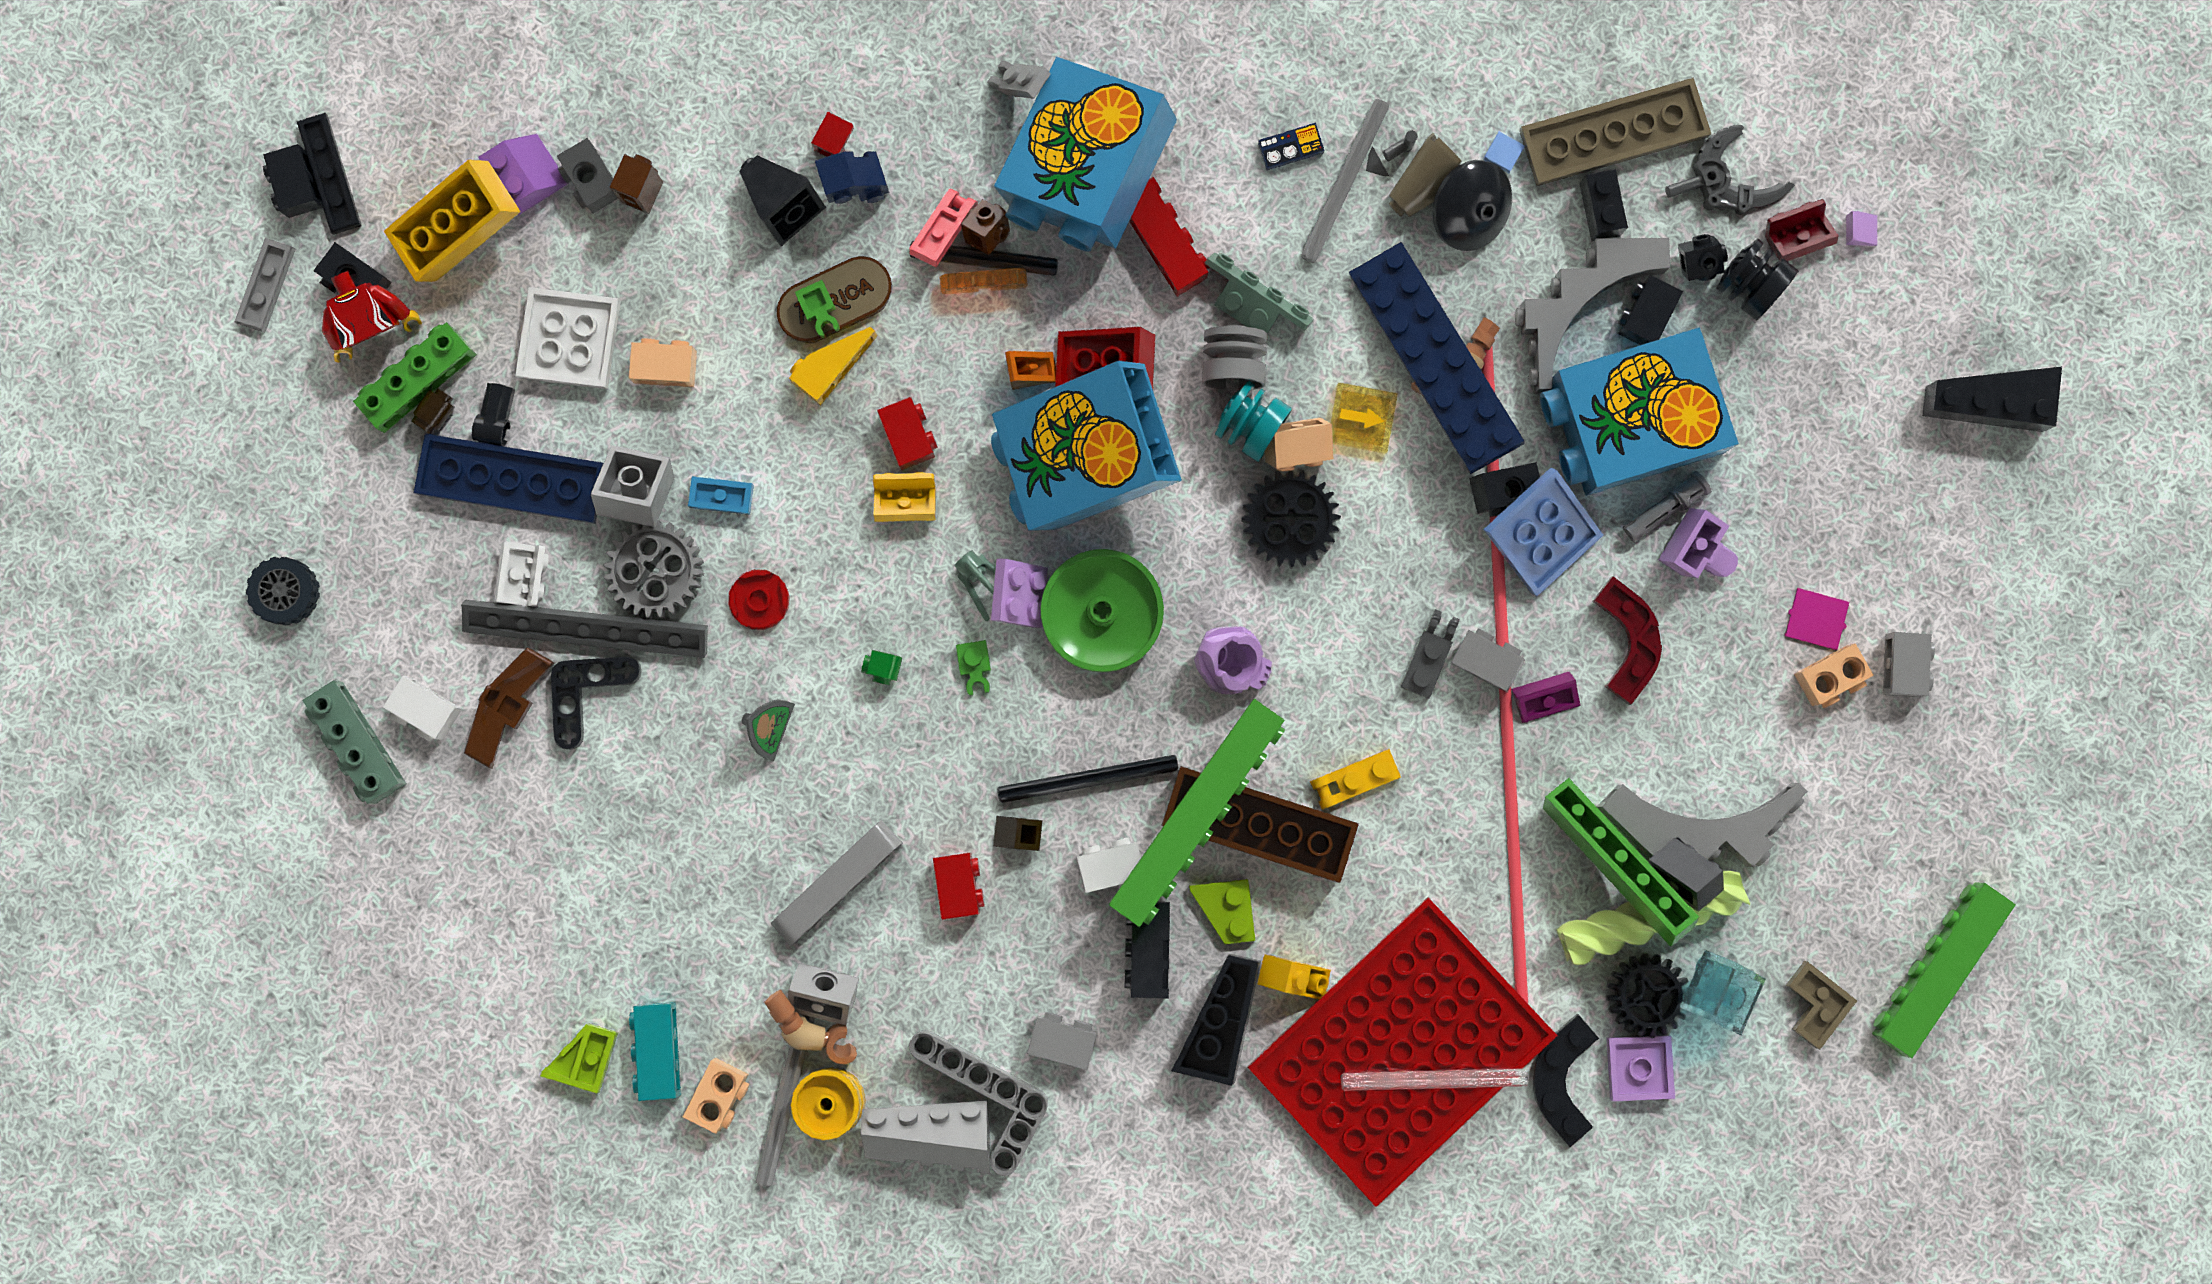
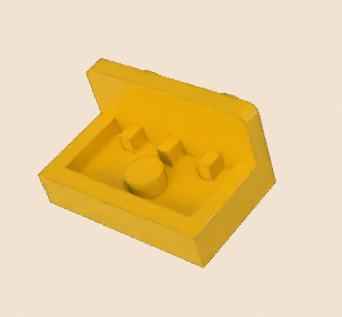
M884 473L873 475L874 522L936 520V486L933 473Z

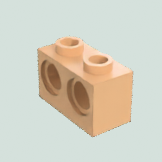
M1856 643L1846 645L1794 674L1811 706L1821 704L1823 708L1840 700L1838 695L1846 690L1851 694L1867 686L1865 680L1874 676ZM1845 663H1849L1853 668L1851 678L1846 677L1843 673V665ZM1818 677L1826 681L1827 688L1824 693L1820 692L1816 687Z
M717 1058L712 1059L683 1118L715 1134L721 1131L722 1127L728 1129L736 1113L731 1110L736 1099L741 1101L750 1084L745 1082L749 1074ZM722 1074L730 1076L733 1080V1087L730 1091L723 1090L719 1085V1078ZM707 1103H713L718 1107L719 1115L716 1119H711L706 1115L705 1106Z

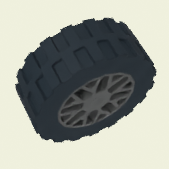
M281 556V558L272 557L268 561H262L257 568L252 570V575L247 580V602L253 608L252 611L256 615L261 616V619L278 625L297 624L303 618L310 616V612L313 609L315 610L317 599L320 597V593H318L320 586L315 578V573L306 564Z

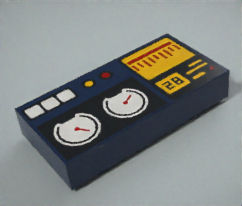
M1316 123L1258 140L1266 170L1320 155L1325 151Z

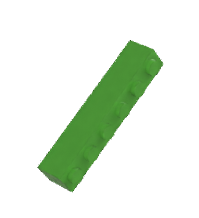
M1570 778L1566 779L1545 796L1542 809L1670 947L1695 928L1699 916Z
M1975 882L1973 885L1969 884L1963 889L1959 897L1962 902L1956 911L1952 909L1944 917L1942 924L1945 927L1939 936L1934 935L1927 942L1925 950L1928 952L1922 961L1917 960L1908 971L1910 979L1904 987L1899 986L1891 996L1893 1004L1887 1012H1881L1874 1021L1873 1026L1876 1029L1872 1035L1904 1057H1914L2016 906L2015 903L1986 883Z

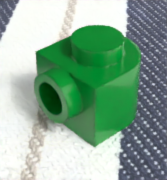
M872 650L871 656L865 655L861 673L873 675L872 682L890 686L891 680L897 681L903 657Z

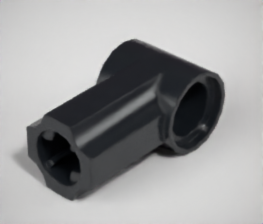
M487 383L481 413L475 417L472 426L473 441L498 446H505L507 444L505 435L507 429L510 430L511 427L508 419L515 389L502 384Z

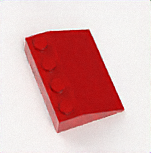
M1142 327L1058 331L1055 387L1116 361L1145 364L1153 389L1156 335Z

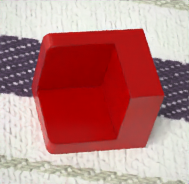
M827 112L811 142L814 151L826 157L844 152V147L854 129L853 124Z

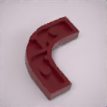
M1612 576L1592 602L1615 618L1625 629L1628 637V653L1605 687L1625 703L1632 705L1655 674L1660 662L1662 645L1658 628L1659 623L1649 605L1639 595Z

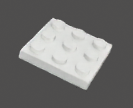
M529 287L515 376L520 379L608 390L621 301L618 298Z

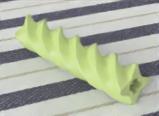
M1723 871L1724 890L1699 912L1693 909L1699 916L1695 926L1705 924L1713 913L1729 916L1736 913L1742 903L1750 905L1739 872ZM1630 902L1620 905L1615 910L1596 912L1586 920L1569 921L1556 930L1567 962L1570 959L1572 964L1584 965L1590 962L1596 953L1614 955L1623 948L1626 942L1632 945H1644L1649 942L1656 932Z

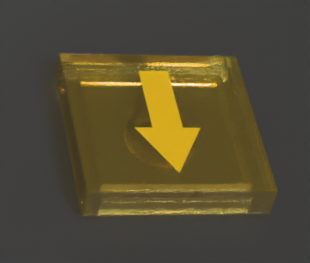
M1338 383L1330 422L1332 424L1333 444L1386 454L1398 393Z

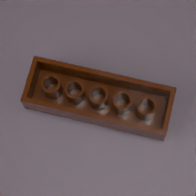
M1180 766L1161 826L1165 825L1201 772ZM1245 787L1239 796L1235 793L1231 796L1227 804L1232 807L1223 820L1220 822L1215 819L1209 828L1213 831L1208 840L1210 842L1341 883L1359 823Z

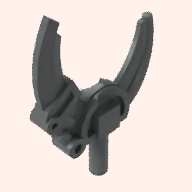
M1733 125L1717 131L1702 144L1698 152L1697 162L1693 166L1696 177L1666 186L1665 192L1667 197L1670 198L1700 188L1705 198L1703 206L1706 210H1713L1714 208L1725 210L1728 208L1735 210L1736 214L1742 215L1748 209L1768 206L1789 193L1795 185L1791 182L1786 184L1778 183L1772 187L1754 190V186L1740 184L1738 187L1731 185L1732 177L1730 171L1727 168V164L1720 158L1726 147L1735 138L1743 134V125Z

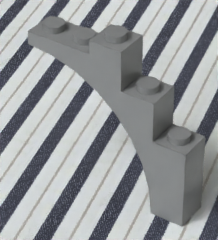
M1596 238L1591 244V248L1586 250V265L1591 266V268L1560 269L1556 274V278L1551 279L1550 292L1551 296H1556V299H1524L1520 308H1516L1515 325L1521 326V335H1533V338L1528 340V355L1534 358V368L1529 369L1528 379L1529 386H1534V394H1540L1552 389L1553 364L1559 343L1569 323L1579 310L1595 296L1618 283L1642 276L1664 274L1670 268L1669 238Z
M1791 783L1773 799L1751 811L1729 818L1708 820L1687 818L1664 811L1642 800L1622 784L1617 785L1600 802L1597 808L1649 858L1676 838L1685 845H1691L1698 854L1709 861L1715 860L1721 854L1723 849L1720 846L1723 844L1746 867H1754V865H1762L1770 857L1771 853L1769 850L1775 845L1766 835H1773L1782 826L1783 822L1781 819L1788 812L1791 814L1803 804L1804 800L1802 797L1808 791L1800 783Z

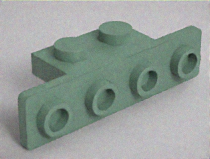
M1213 253L1207 258L1205 264L1229 280L1214 305L1246 327L1264 330L1268 334L1279 315H1282L1303 330H1306L1314 319L1309 316L1310 313L1306 308L1299 304L1293 305L1285 300L1284 294L1273 287L1267 288L1261 284L1258 276L1248 270L1242 271L1236 267L1234 261L1229 256L1222 253Z

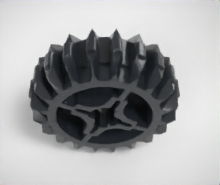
M1642 953L1640 962L1636 956H1630L1629 962L1631 967L1625 962H1620L1619 968L1624 973L1622 975L1615 971L1611 973V976L1618 980L1617 984L1607 983L1606 985L1607 988L1615 990V995H1606L1607 1001H1616V1005L1608 1008L1609 1012L1612 1014L1620 1012L1615 1018V1022L1622 1024L1627 1021L1624 1030L1631 1032L1636 1027L1635 1033L1639 1037H1643L1645 1031H1647L1648 1036L1655 1038L1657 1029L1661 1035H1667L1668 1029L1666 1025L1668 1024L1671 1028L1677 1029L1678 1023L1674 1020L1675 1017L1682 1020L1686 1018V1015L1680 1012L1681 1007L1690 1008L1691 1006L1689 1002L1683 1001V996H1690L1692 994L1690 990L1682 989V986L1689 982L1688 979L1685 977L1677 979L1682 969L1680 967L1671 969L1673 961L1670 959H1665L1661 964V955L1654 954L1650 961L1649 955ZM1656 970L1668 982L1653 985L1650 978L1645 976L1644 971ZM1635 976L1636 991L1626 999V988L1630 980ZM1645 989L1657 991L1655 992V997H1652V1002L1640 1000L1643 999V994H1646L1644 992ZM1672 991L1670 1006L1662 1015V1000ZM1644 1006L1648 1013L1651 1014L1653 1020L1641 1021L1630 1012L1629 1008Z

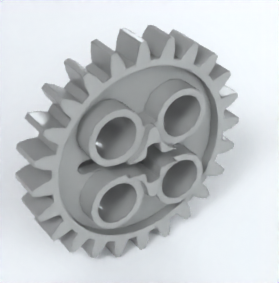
M659 520L656 527L651 528V526L643 525L642 530H639L633 524L631 525L633 534L628 535L626 532L621 531L624 539L622 543L616 540L612 541L617 548L616 552H606L613 559L612 562L603 564L606 569L611 570V573L603 576L604 579L613 582L607 590L610 593L618 592L613 600L616 603L625 601L623 609L627 612L634 607V615L640 617L644 610L648 619L653 618L655 611L661 619H664L665 610L667 609L673 615H676V605L679 604L686 609L687 604L684 599L686 597L696 598L691 592L692 587H702L695 579L705 574L696 568L704 564V560L694 557L701 550L698 546L690 547L694 539L691 536L683 539L685 531L679 528L674 532V525L670 522L664 529ZM650 542H656V552L652 555H645V546ZM670 547L671 551L664 555L665 550ZM675 559H681V569L677 572H669L670 562ZM650 565L657 566L660 570L655 574L651 573L648 568ZM632 567H638V577L634 580H627V571ZM656 584H663V594L659 597H652V587ZM643 585V590L638 592V587Z

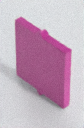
M1797 588L1792 609L1788 610L1790 618L1785 636L1837 651L1842 630L1847 627L1845 619L1850 602Z

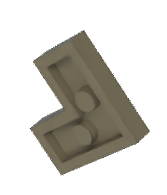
M1808 961L1802 963L1786 984L1788 988L1810 1004L1792 1030L1816 1049L1820 1050L1857 1000Z

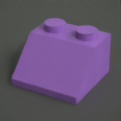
M537 134L504 140L478 157L479 160L489 161L521 211L518 216L567 185L557 169L558 165Z

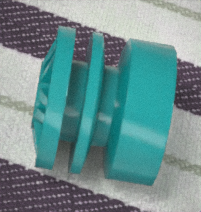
M1248 380L1239 391L1235 392L1223 410L1215 436L1222 439L1230 428L1233 430V433L1227 443L1233 445L1240 436H1243L1246 440L1242 453L1259 463L1275 433L1288 418L1292 407L1277 398H1274L1267 407H1264L1261 403L1265 390L1261 388L1254 399H1251L1249 396L1255 384Z

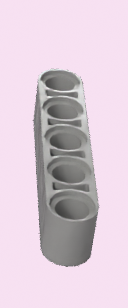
M881 820L771 922V925L792 947L803 934L808 933L828 911H831L838 905L849 891L854 890L873 869H876L889 857V854L895 848L900 847L903 842Z

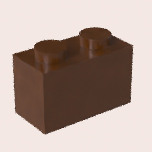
M624 154L610 189L621 203L650 214L662 187L663 180L658 175V170L652 166V161L641 155L635 154L633 158Z

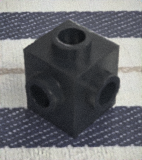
M1702 234L1693 237L1692 241L1678 244L1682 274L1688 281L1696 279L1708 281L1714 279L1717 274L1724 273V262L1728 261L1725 245L1721 244L1714 236Z

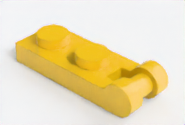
M1388 749L1310 781L1313 790L1316 789L1321 799L1318 803L1322 810L1399 779L1401 776L1391 751ZM1336 781L1340 792L1332 795L1328 784Z

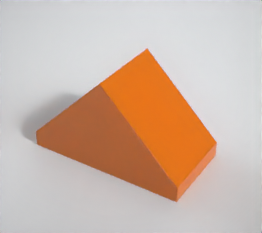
M1005 352L1012 390L1056 382V366L1053 352Z

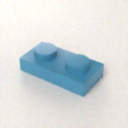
M692 476L688 507L750 515L754 485L746 482Z

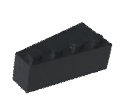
M2062 366L1936 380L1925 387L1922 416L2037 432L2047 431L2056 427Z
M1234 954L1227 956L1171 1070L1172 1072L1230 1086L1235 1083L1261 965L1260 960Z

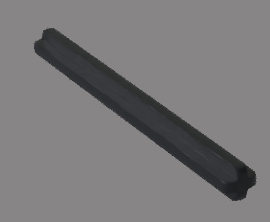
M1169 755L999 786L997 793L999 801L1005 803L1175 772L1179 767L1176 755Z

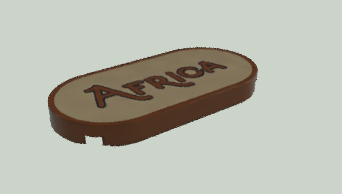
M866 256L850 258L788 288L779 299L777 319L782 330L792 339L804 343L818 342L837 332L832 324L827 323L822 328L825 338H821L815 329L817 319L808 322L795 294L796 291L823 280L836 310L828 314L837 320L840 331L879 313L885 308L892 292L891 277L887 269L873 258Z

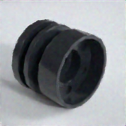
M1758 238L1736 255L1726 267L1716 287L1719 292L1723 293L1732 283L1735 288L1728 296V299L1731 301L1742 292L1745 293L1747 297L1742 303L1741 309L1756 321L1774 304L1799 272L1797 268L1784 258L1780 259L1772 267L1767 264L1773 254L1771 248H1768L1761 257H1758L1756 254L1764 244Z

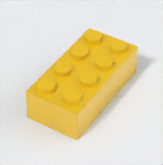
M467 160L386 228L384 233L415 282H435L521 211L489 161Z

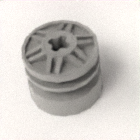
M1240 325L1219 326L1204 330V341L1208 344L1204 345L1203 353L1216 357L1215 359L1203 362L1202 384L1204 386L1214 389H1226V378L1239 379L1238 390L1248 380L1255 384L1253 390L1265 387L1266 364L1253 360L1263 357L1267 353V348L1263 346V344L1267 343V333L1264 330Z

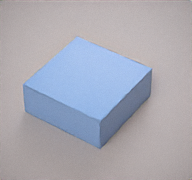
M1499 131L1483 160L1499 166L1503 171L1510 173L1525 145Z

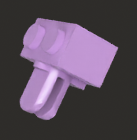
M1689 508L1658 559L1680 575L1698 578L1703 569L1714 576L1727 577L1736 570L1738 565L1736 554L1720 542L1729 525L1707 510Z

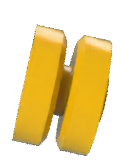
M829 1067L812 1072L799 1082L793 1092L791 1101L793 1119L800 1130L811 1138L820 1140L838 1138L855 1127L861 1119L862 1109H865L866 1104L864 1088L857 1077L845 1069ZM824 1098L832 1101V1108L830 1110L826 1109L827 1103L823 1101Z

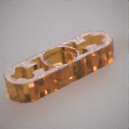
M1021 268L949 273L939 277L940 292L942 294L979 292L978 289L991 288V291L1021 289L1028 286L1027 270Z

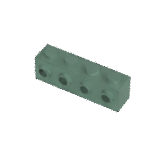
M333 680L302 700L307 707L305 709L306 716L314 725L317 724L323 733L321 735L323 743L329 750H334L339 758L337 761L339 769L345 776L351 777L355 784L353 790L362 802L366 801L367 804H377L407 784L343 682Z

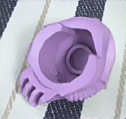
M1243 626L1218 627L1205 633L1194 661L1198 672L1211 690L1231 695L1242 693L1243 690L1248 689L1250 686L1255 689H1261L1263 686H1266L1272 672V662L1262 657L1263 651L1260 642H1258L1259 640L1247 628Z

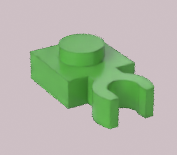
M823 280L795 292L808 322L817 319L815 329L821 338H825L822 328L827 323L832 324L836 332L840 331L837 320L828 314L836 310Z
M987 641L957 644L956 650L960 675H970L966 685L968 694L970 696L973 695L972 687L976 682L983 683L985 693H989L990 684L983 677V672L991 671Z

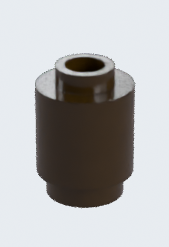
M439 388L435 393L428 390L414 410L413 414L415 416L411 422L432 435L436 429L440 430L454 410L455 406L450 404L454 398Z

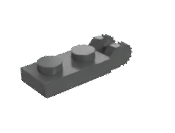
M1437 609L1434 610L1426 631L1424 630L1401 685V688L1428 699L1432 695L1453 642L1451 640L1460 620L1452 617L1447 625L1444 638L1433 634L1442 617V612Z

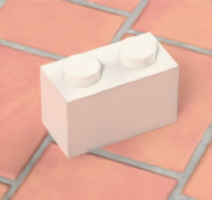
M407 676L401 677L383 708L391 712L389 717L403 726H406L407 723L417 728L415 733L430 742L433 738L443 740L462 710L459 706Z
M1130 837L1112 841L1113 848L1101 851L1100 845L1082 849L1083 855L1078 856L1077 860L1085 892L1088 893L1123 884L1141 859L1138 843H1131Z

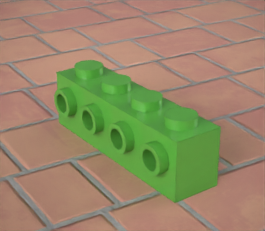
M446 322L443 325H437L428 333V338L420 345L416 344L410 347L400 362L385 368L381 373L382 377L374 384L364 386L358 392V397L353 402L376 429L385 433L421 402L428 390L434 392L477 354L450 324Z

